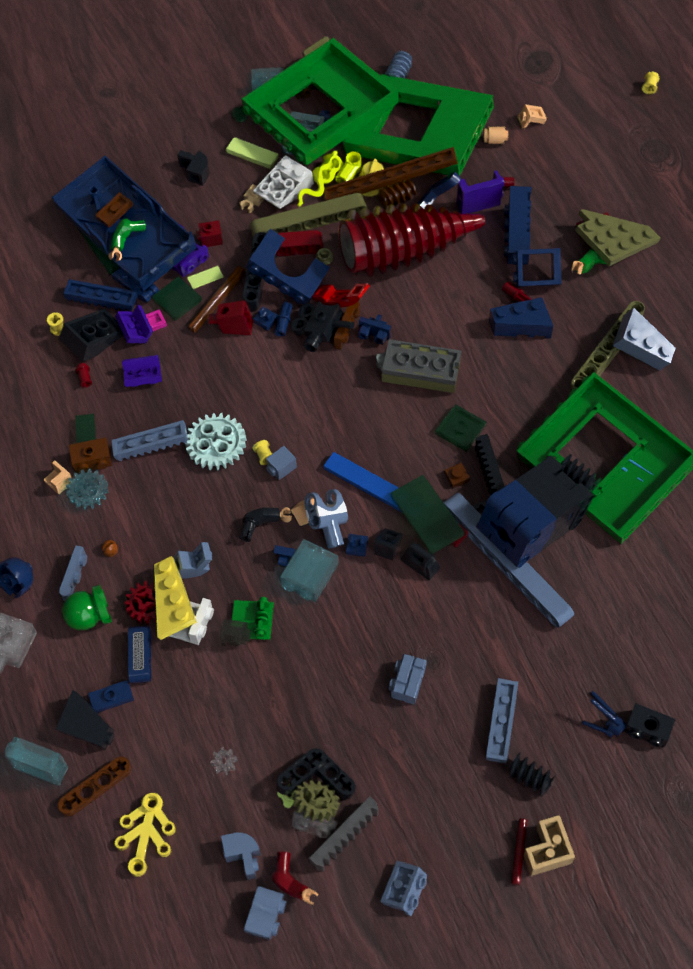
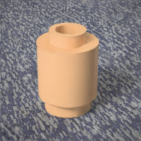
M488 127V129H484V142H488V144H504L508 140V130H505V127Z

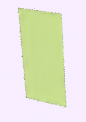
M216 266L187 278L192 288L195 289L224 278L219 267Z

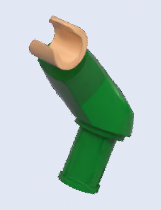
M126 218L119 222L112 236L110 247L112 252L109 253L110 259L114 257V254L117 256L116 261L122 258L121 251L130 233L144 232L146 230V224H142L145 223L144 220L130 221Z
M591 249L579 261L573 262L571 271L575 270L578 274L588 273L594 264L606 263Z

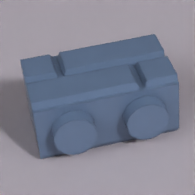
M403 654L401 660H397L394 670L397 672L396 679L392 678L389 685L393 699L411 704L416 703L426 669V660L414 658Z

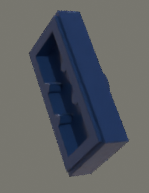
M128 680L88 693L92 707L98 713L134 701Z

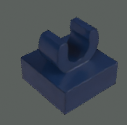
M262 307L253 318V322L269 331L277 322L278 315L266 307Z
M349 534L346 555L365 557L368 536Z
M275 545L274 554L279 555V565L287 567L289 557H296L297 551L295 549Z

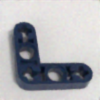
M454 171L439 180L428 189L417 204L421 205L423 209L427 204L431 205L439 195L453 188L461 180V177Z

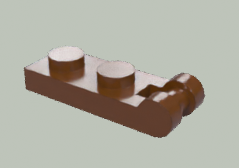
M359 301L347 307L342 318L343 321H351L355 325V319L360 316ZM338 327L334 336V348L341 350L343 344H347L350 329Z

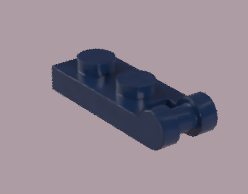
M120 268L112 274L113 279L124 288L137 291L138 298L144 303L151 300L150 297L159 293L158 287L154 284L149 286L146 292L143 291Z

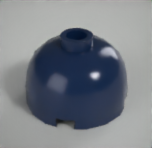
M16 557L0 562L1 588L8 595L12 593L16 595L14 598L25 594L31 588L34 581L32 566L28 562Z

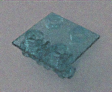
M284 67L251 69L252 91L284 71Z

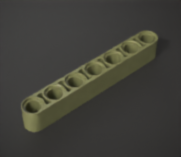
M354 193L256 219L249 224L253 237L258 232L268 233L270 229L276 233L306 231L340 222L347 218L350 210H355L360 214L361 210L367 208L362 194Z
M633 301L628 305L574 376L569 392L573 389H578L577 387L581 386L583 379L588 375H592L593 372L598 376L602 375L620 350L614 347L613 343L623 315L635 308L643 316L645 310L643 303Z

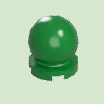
M101 584L93 586L91 593L86 591L74 592L63 602L61 609L62 618L69 627L82 631L91 629L99 620L104 625L112 623L111 615L108 614L106 608L108 604L104 591L101 589Z

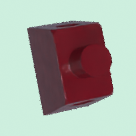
M245 300L219 304L217 314H209V324H218L224 334H252L253 318Z

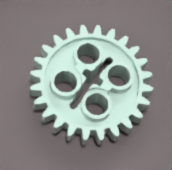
M213 413L212 418H209L206 414L205 420L198 418L199 424L192 423L194 429L188 428V440L185 443L187 453L191 460L194 459L196 465L201 462L202 468L208 465L209 470L213 466H216V469L219 470L220 465L227 468L226 463L229 462L231 465H234L233 459L239 461L238 454H244L242 448H246L245 441H247L245 430L242 429L241 423H237L236 418L231 420L230 415L223 418L222 413H220L219 417H216L215 413Z

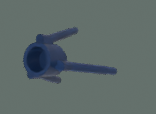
M591 691V695L598 701L596 702L594 699H591V703L609 718L605 725L608 729L587 721H582V724L601 731L609 737H612L613 734L618 737L627 723L594 691Z

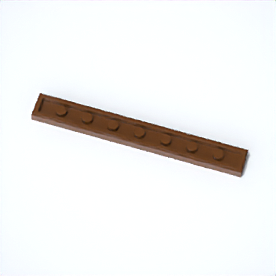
M451 147L324 188L325 201L354 193L364 194L456 165L458 162L455 149Z

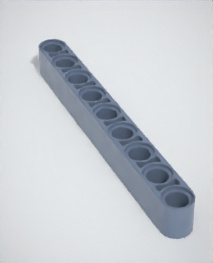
M455 493L441 504L444 512L469 532L468 537L555 627H561L574 616V611L566 601L527 562L522 567L517 568L476 528L481 514L460 493Z

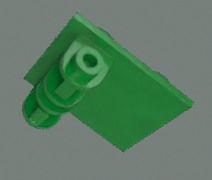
M260 597L258 601L234 600L230 638L271 640L274 602H268L266 597Z

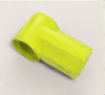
M350 152L347 154L346 162L335 177L338 183L353 179L361 171V155L359 153Z

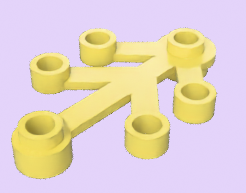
M156 793L145 795L139 808L129 815L121 817L120 824L122 828L130 829L133 827L134 821L145 814L143 823L124 836L117 837L115 840L117 849L123 851L128 848L131 841L140 836L136 857L132 858L128 864L131 874L137 877L142 876L147 870L144 859L149 836L157 846L160 856L167 857L171 853L169 844L163 841L152 824L155 815L162 824V831L165 835L171 836L176 830L174 823L169 821L161 810L163 801ZM155 801L156 805L152 808L149 807V803ZM125 819L131 820L129 825L123 824ZM171 825L172 830L169 832L165 831V827ZM125 840L124 846H118L119 841ZM162 847H168L167 852H160ZM136 865H142L140 871L134 870Z

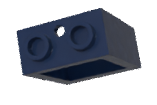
M560 248L515 251L512 261L513 265H516V272H513V282L516 283V287L561 285ZM551 254L552 280L523 281L522 255Z

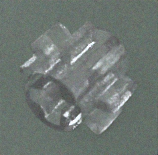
M221 747V751L218 753L213 752L215 760L211 761V765L217 766L215 769L216 773L222 771L227 775L229 770H235L233 762L238 760L237 756H232V749L226 751ZM226 758V763L222 764V759Z

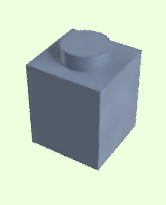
M285 446L266 458L267 471L271 476L275 475L278 480H281L297 468L296 458Z

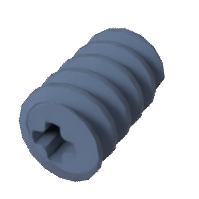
M404 51L396 52L385 75L406 78L412 67V56Z

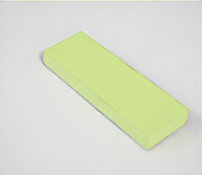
M235 137L226 148L229 154L272 169L279 158L278 153Z

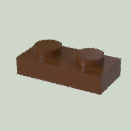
M119 192L95 215L96 219L110 228L133 206V203Z

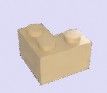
M560 815L539 821L537 831L542 844L526 848L523 855L531 876L572 864L575 859Z

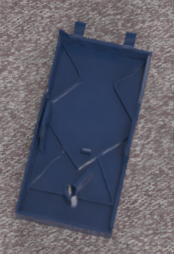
M103 156L52 197L56 207L108 257L109 253L112 252L110 247L113 233L121 220L127 218L130 221H145V223H142L146 224L144 232H131L126 238L123 250L121 251L122 258L116 261L117 256L114 254V257L111 259L143 291L197 248L192 232H187L171 218L152 196L106 156ZM120 192L132 201L133 206L108 228L97 220L95 215Z

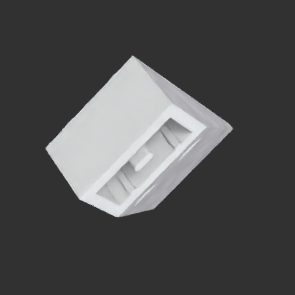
M285 155L253 192L276 207L282 208L296 200L301 189H309L314 184L312 171Z

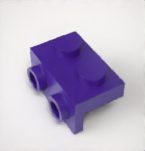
M137 305L133 312L117 311L115 317L127 343H147L153 330L141 305Z
M158 355L122 360L125 387H137L142 384L162 382Z

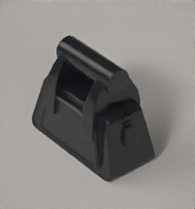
M413 543L401 557L402 562L428 580H431L440 569L435 555L428 553L418 543Z

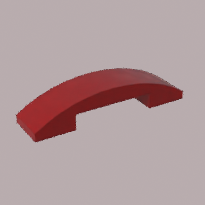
M368 283L355 284L352 289L336 290L333 285H320L311 298L328 306L339 304L340 307H348L356 304L370 286Z

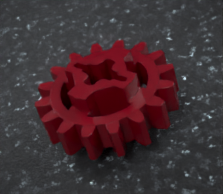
M145 581L144 586L137 583V589L130 588L132 594H126L128 601H125L124 604L127 607V614H131L132 620L137 618L139 624L143 620H145L147 625L150 620L156 623L155 582L148 585L147 581Z

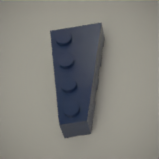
M510 186L508 204H505L504 215H507V218L504 220V229H507V232L504 233V242L507 243V246L504 247V257H507V264H513L512 257L515 251L530 249L531 187ZM522 255V264L529 263L530 255Z

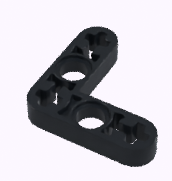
M318 748L307 752L280 774L276 782V789L282 795L293 793L298 785L301 786L302 782H306L314 774L326 785H329L331 790H335V794L341 799H350L356 789L355 782L324 751ZM312 758H320L319 761L316 760L312 763L311 766L309 765L312 761ZM301 767L306 770L307 774L300 776L295 770ZM333 770L336 773V777H327L325 771ZM291 777L293 778V779L291 780L289 786H288V785H285V786L282 785L283 782H284V783H287V782L291 779ZM342 787H349V791L347 789L345 791L342 790Z

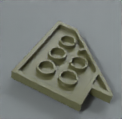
M581 209L578 214L585 222L578 225L575 231L608 266L657 244L661 239L647 225Z

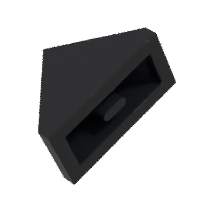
M384 528L375 539V555L393 561L403 534Z

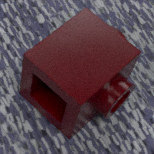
M219 220L198 223L200 231H196L197 239L202 242V246L223 245Z

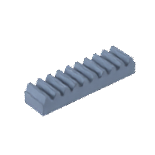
M182 420L112 440L113 456L116 460L123 461V458L130 459V456L137 457V454L144 455V452L151 453V450L158 451V448L165 449L166 446L173 447V444L180 445V442L187 443L186 424Z
M498 678L486 760L507 763L518 689L517 681Z

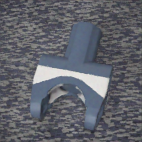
M336 489L328 490L325 495V504L316 492L308 493L304 503L310 527L312 529H323L328 549L344 545L339 525L347 522L348 513L341 493ZM332 493L335 495V502L332 500ZM311 497L314 498V505L311 504Z

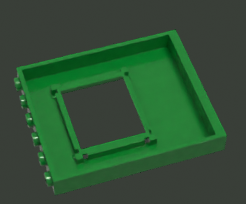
M332 38L243 97L242 110L246 115L252 117L256 124H260L266 133H270L278 143H281L288 152L293 153L298 161H302L307 166L399 103L398 90L336 39ZM313 84L343 110L309 132L279 105Z
M381 74L382 78L398 90V97L399 94L401 96L399 102L437 109L421 142L379 134L394 108L393 106L343 140L346 154L357 152L362 158L377 159V161L398 165L454 147L458 164L433 172L449 175L455 171L460 176L494 108L493 95Z
M595 372L590 377L586 376L581 382V386L578 389H573L565 402L559 403L555 409L556 411L552 415H548L544 419L543 424L531 432L530 438L526 442L522 441L517 447V458L530 469L543 462L549 456L555 457L561 464L565 458L558 452L596 413H599L637 445L592 492L594 498L585 513L620 544L639 527L693 470V450ZM630 460H633L634 462H636L637 464H639L641 467H643L644 469H646V470L649 471L650 473L646 472L645 470H643V469H641L640 467L636 466L635 464L631 463Z

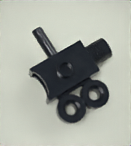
M318 302L316 307L311 303L301 306L298 311L300 317L296 318L291 324L295 335L301 336L305 334L307 336L303 346L310 352H316L321 341L329 342L336 327L354 328V322L340 320L343 311L339 304L328 306L323 305L321 302Z

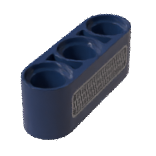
M150 626L128 628V675L130 683L151 682Z

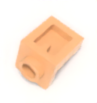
M525 105L518 115L522 128H526L530 122L544 124L547 120L542 107Z

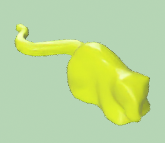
M337 151L323 156L322 165L313 170V180L318 184V190L315 192L307 188L301 189L298 193V207L303 204L302 196L305 193L313 197L323 195L324 184L330 183L335 178L336 173L340 171L344 164L341 158L337 156Z

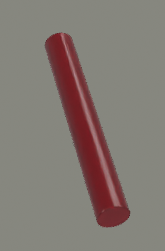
M520 818L518 822L511 882L513 885H520L527 828V819Z

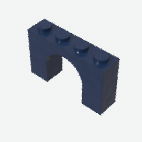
M270 229L245 268L249 269L252 274L264 279L266 283L278 288L283 294L292 297L297 303L307 304L330 267L315 258L303 275L299 277L284 275L278 270L274 258L285 238Z

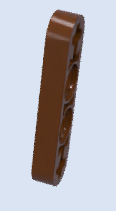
M126 757L115 758L64 795L58 802L60 812L67 817L75 815L126 778L132 770L129 760ZM120 763L125 765L124 771L118 768ZM112 769L117 777L114 778L109 770ZM102 775H108L110 777V780L106 785H100L98 783V780ZM84 788H91L92 794L88 798H82L81 791ZM75 795H77L78 799L81 801L80 804H78V802L75 801ZM66 802H69L71 804V810L65 808Z

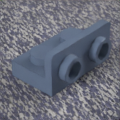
M397 861L380 902L383 905L402 910L407 915L412 916L413 911L418 906L420 893L426 885L427 874L418 866Z

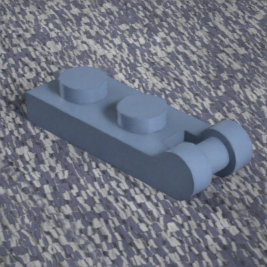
M75 546L59 589L63 601L73 594L76 584H79L81 579V569L87 563L88 557L81 546Z

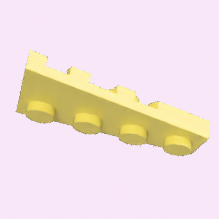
M172 556L154 564L157 637L160 640L197 623L178 567Z

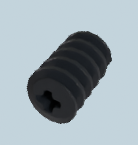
M569 454L561 462V465L565 468L563 472L576 484L582 483L588 490L593 492L601 478L595 479L596 472L589 475L590 468L584 471V463L577 466L578 459L570 461L572 454Z
M519 752L509 768V778L513 779L517 776V783L525 780L524 787L528 788L532 784V792L540 789L539 796H544L553 784L556 775L550 778V770L543 774L542 765L535 769V761L528 765V757L521 761V753Z

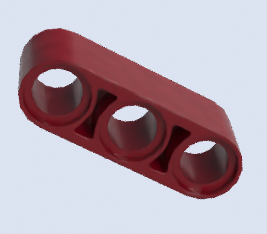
M317 230L278 233L285 240L275 255L317 254L323 248L322 233Z

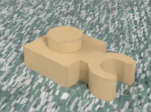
M252 184L245 193L244 200L240 203L241 210L248 206V213H251L254 205L259 206L263 202L264 198L253 192L257 187L256 185Z

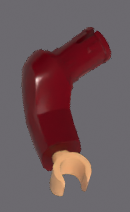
M277 852L276 868L271 874L272 881L287 894L313 905L314 903L309 898L312 894L318 896V893L297 881L289 873L291 853Z

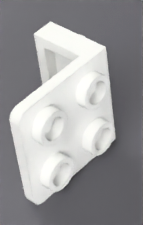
M205 598L202 599L201 604L190 602L197 623L170 635V637L199 645L201 638L205 636L207 623L211 620L214 613L211 600Z

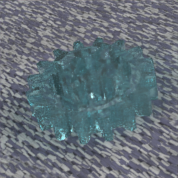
M82 469L80 475L74 473L75 478L68 479L70 484L66 485L68 490L66 493L72 504L75 503L77 508L83 505V508L86 509L90 505L93 509L95 503L101 505L100 499L106 500L105 494L109 493L108 483L104 475H100L98 470L92 473L91 469H88L85 473Z

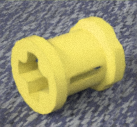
M648 72L645 74V83L642 86V90L646 94H654L657 91L656 84L659 81V75L656 72Z
M51 313L47 317L50 331L53 335L60 336L64 324L63 316L60 313Z
M262 440L253 446V451L260 458V464L267 465L266 458L273 454L269 449L268 441Z

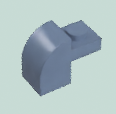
M201 542L193 552L178 551L173 556L181 578L201 576L210 570L209 563L212 561V552L207 542Z
M232 833L221 836L226 862L243 859L247 880L256 879L255 872L259 871L257 858L252 857L261 855L257 842L245 833Z

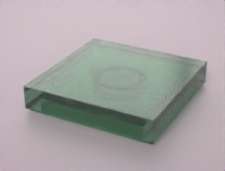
M177 277L154 294L152 300L176 321L202 301V297L180 277Z
M455 404L435 430V434L467 452L487 426V422Z

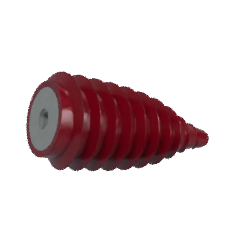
M417 203L413 204L411 209L408 205L401 204L398 209L394 205H388L385 210L380 206H376L372 212L368 208H363L360 214L355 210H350L347 218L341 220L339 225V241L342 256L349 272L354 273L356 276L358 272L365 270L367 275L372 277L374 268H378L379 272L384 274L386 265H390L396 271L400 261L408 268L411 258L414 257L418 263L422 262L424 253H427L429 258H433L436 248L439 247L444 252L447 243L452 242L455 244L457 238L482 228L485 225V218L480 214H459L457 211L449 213L444 207L436 210L430 204H427L423 209Z

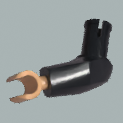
M263 507L246 513L242 519L244 526L239 538L243 540V537H245L244 541L250 542L255 528L264 523L277 522L280 517L282 521L290 522L292 516H285L284 514H290L291 510L288 507L283 508L282 511H279V508Z

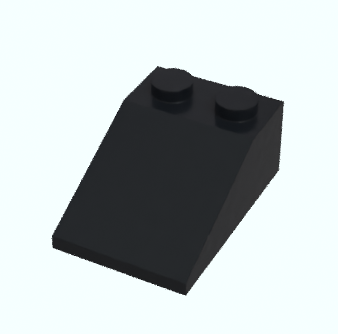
M102 309L64 323L59 340L76 357L84 362L99 355L124 335L117 320L108 311Z

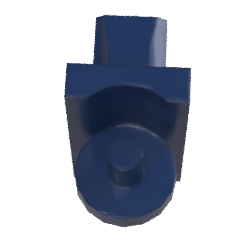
M378 314L376 319L360 317L359 338L366 340L370 334L375 336L374 342L381 345L391 338V326L387 325V322L382 321V315Z

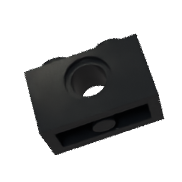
M635 703L624 732L634 739L646 740L654 747L665 748L676 719ZM650 724L654 730H647L644 725Z

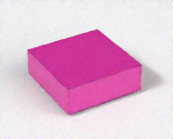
M160 309L146 314L153 331L167 326Z

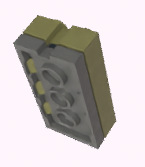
M389 339L387 350L376 356V366L382 371V382L455 393L462 351Z

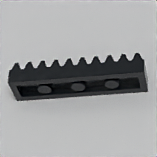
M485 434L476 438L475 451H477L478 462L481 463L480 468L483 469L484 481H486V487H488V493L491 496L504 488L505 485L489 436Z

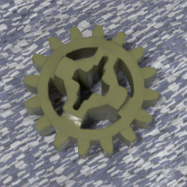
M310 780L309 784L302 782L301 786L298 785L292 798L294 800L293 806L298 807V813L303 812L304 818L309 816L313 822L316 818L320 823L323 822L324 818L330 821L331 817H335L340 803L338 802L339 796H334L335 790H328L329 785L322 786L320 781L314 784L312 780Z

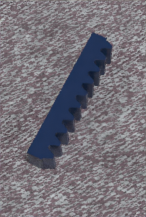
M71 279L68 280L63 293L68 301L73 299L77 303V300H79L82 304L84 302L88 305L93 303L95 306L100 304L103 308L106 305L109 309L114 307L115 310L120 308L122 311L127 309L130 312L133 310L138 297L137 291Z

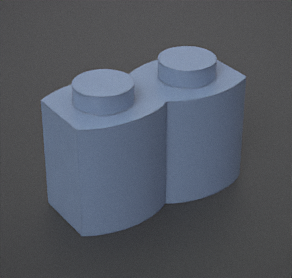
M258 886L244 928L245 933L271 940L272 935L276 936L280 926L277 918L279 913H284L287 903L284 900V894Z

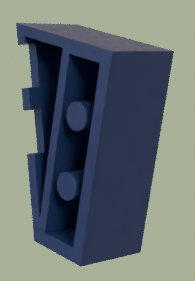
M542 297L490 309L489 323L494 336L517 337V335H528V337H534L535 335L545 336V338H551L553 324Z

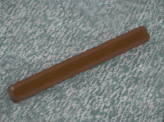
M237 266L188 325L190 331L196 333L209 318V314L214 312L245 274L243 267Z

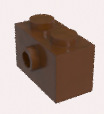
M106 437L69 445L71 462L75 473H86L90 470L105 469L113 466Z

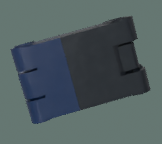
M553 456L547 457L543 462L500 491L492 494L488 498L481 518L476 525V528L517 568L522 567L528 560L567 532L576 528L582 521L594 498V494L582 483L576 484L563 472L564 466Z

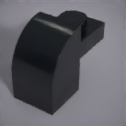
M180 150L177 155L179 166L186 168L188 181L203 186L209 177L206 155L199 150L196 155Z

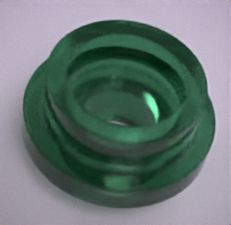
M242 106L236 107L232 111V116L237 122H244L248 117L243 112Z

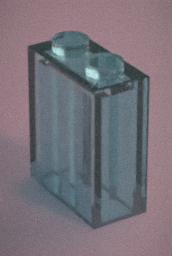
M303 539L280 577L282 587L289 592L294 591L300 594L307 601L312 600L316 602L339 564L338 555Z

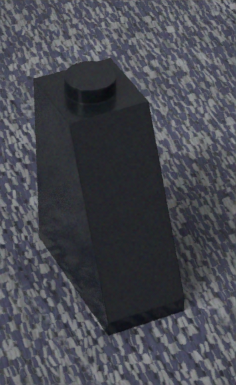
M72 690L56 730L107 749V746H110L113 742L114 729L82 695Z

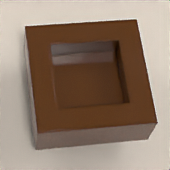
M462 463L444 471L452 488L470 482V477Z

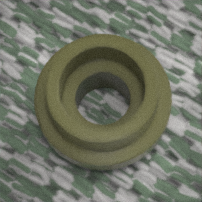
M322 248L317 252L316 259L328 265L333 261V254L329 249Z

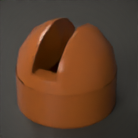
M106 540L103 543L102 551L104 555L112 557L118 553V546L115 541Z

